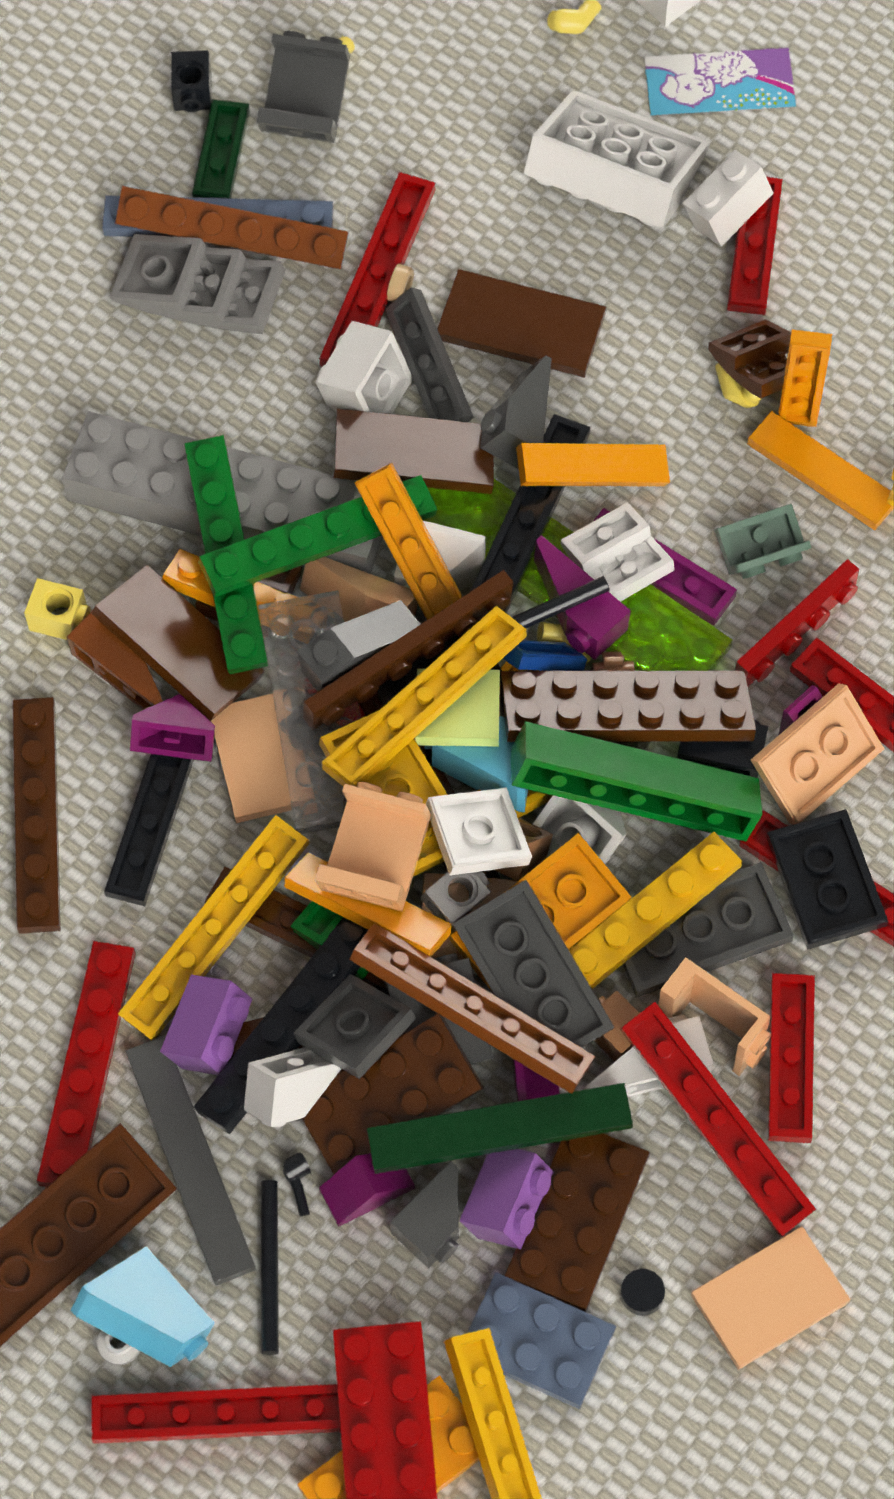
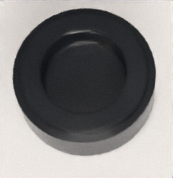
M637 1269L630 1272L623 1280L621 1300L626 1309L631 1313L640 1316L653 1314L661 1307L664 1301L665 1286L657 1273L648 1269Z

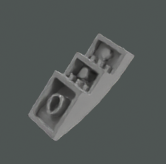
M134 234L110 298L113 302L187 323L263 334L286 270L281 261L246 259L241 250L208 248L201 238Z

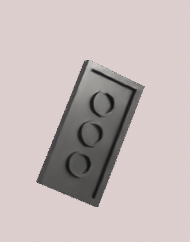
M762 862L733 873L623 964L636 997L661 989L685 957L706 972L793 941L794 934Z
M524 880L453 923L493 993L501 1000L581 1048L615 1028L527 880Z

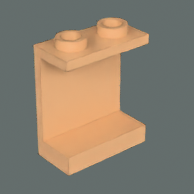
M358 782L357 787L344 784L342 793L347 800L328 864L327 866L319 865L315 881L322 891L403 911L431 814L426 804L422 803L423 799L416 795L399 792L397 797L384 794L380 787L366 782Z
M685 957L660 989L658 1006L669 1019L680 1015L686 1006L692 1003L742 1038L738 1044L732 1072L740 1076L747 1066L754 1069L768 1049L765 1044L771 1036L767 1032L770 1015Z

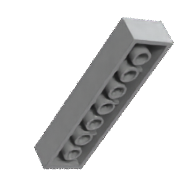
M88 411L62 476L67 501L202 536L184 443L197 441L198 439ZM227 447L245 539L362 497L354 483L356 482L355 480L333 478L332 474ZM383 536L325 557L371 574Z

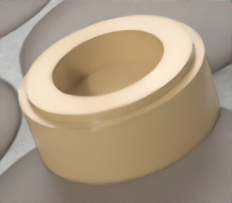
M398 264L395 267L388 287V301L394 302L412 287L414 279L412 267Z

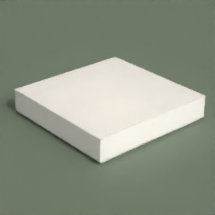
M507 788L428 797L426 806L431 814L430 821L449 875L529 865L532 855Z

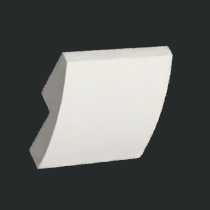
M628 502L561 540V545L570 560L594 580L604 576L610 588L608 592L619 601L626 599L675 571L673 559L653 539L649 524Z

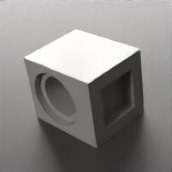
M482 871L458 875H449V872H447L429 887L420 899L435 916L454 926L453 923L466 916L490 894L491 891L487 888L489 880ZM452 883L463 884L469 892V899L465 902L454 901L448 893V885Z

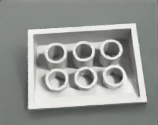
M572 90L533 134L524 175L534 178L542 185L555 186L568 191L578 199H588L604 205L609 211L635 217L645 225L664 228L681 203L709 149L710 142Z

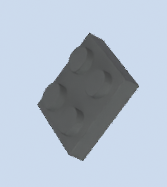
M349 974L294 1032V1035L300 1045L360 1079L416 1018L412 1008Z

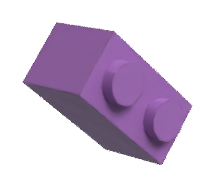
M191 974L160 1052L181 1069L219 1075L233 1055L234 1045L243 1022L248 1016L252 998L230 980Z
M522 1149L487 1154L459 1221L477 1239L521 1250L526 1236L533 1229L535 1214L540 1202L550 1188L553 1170L536 1153Z

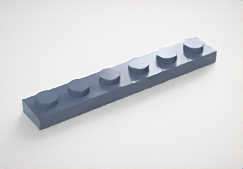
M105 195L102 226L104 236L133 237L134 234L172 236L115 224L120 196ZM181 197L329 228L333 227V201Z

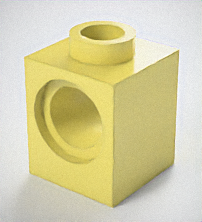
M37 578L24 614L29 631L67 640V636L91 612V608L86 604L83 589ZM57 608H68L61 615L51 614Z

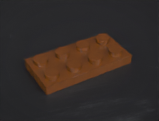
M436 1014L400 1036L360 1079L346 1071L336 1075L314 1106L302 1119L331 1171L335 1174L355 1156L371 1153L367 1128L442 1115L485 1088L444 1017Z
M604 1133L561 1141L550 1166L553 1170L550 1188L543 1196L535 1214L533 1229L526 1236L521 1250H515L505 1276L586 1312L650 1152Z

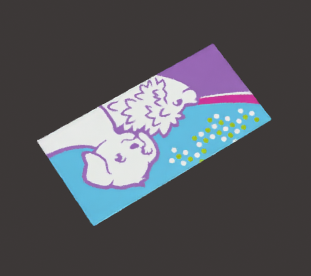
M789 48L644 56L651 116L796 107Z

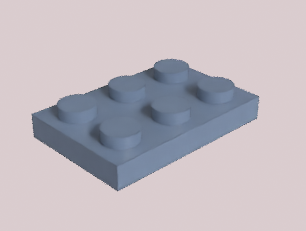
M495 1272L467 1333L490 1328L505 1376L580 1410L615 1333L616 1326Z

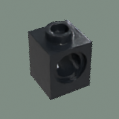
M209 50L171 52V90L175 111L198 112L200 110H210L212 103V71Z

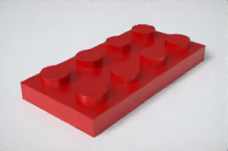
M421 1321L333 1329L346 1499H437Z

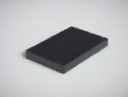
M846 809L767 832L766 838L807 950L888 925L887 916Z

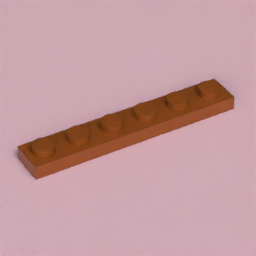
M122 186L115 224L177 237L201 238L203 242L340 270H342L349 234L348 231L126 186Z
M373 923L353 950L350 960L571 1094L595 1058L593 1054Z

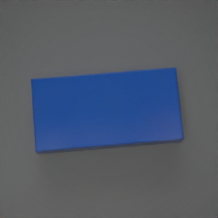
M523 640L503 658L518 670L584 671L587 658L565 642Z

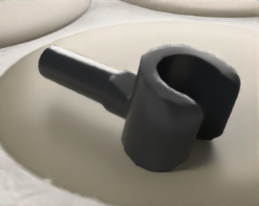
M299 1152L285 1160L283 1172L294 1192L299 1217L310 1215L304 1187L300 1179L310 1174L311 1170L305 1157Z

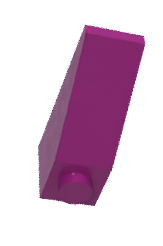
M542 535L536 540L534 561L550 600L594 580ZM606 592L557 614V617L570 645L578 652H585L592 659L596 660L602 652L608 649L628 630L631 610L611 593Z

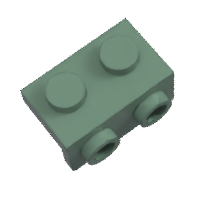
M792 503L714 529L729 575L741 572L743 579L766 572L764 564L775 560L779 561L780 566L802 560L801 552L812 548L810 541H804Z

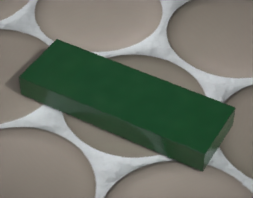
M212 99L193 185L192 198H232L250 114L249 103Z

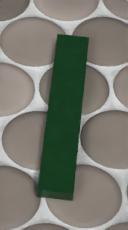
M625 1083L574 1091L572 1094L568 1092L367 1128L374 1173L377 1174L632 1129L633 1122Z

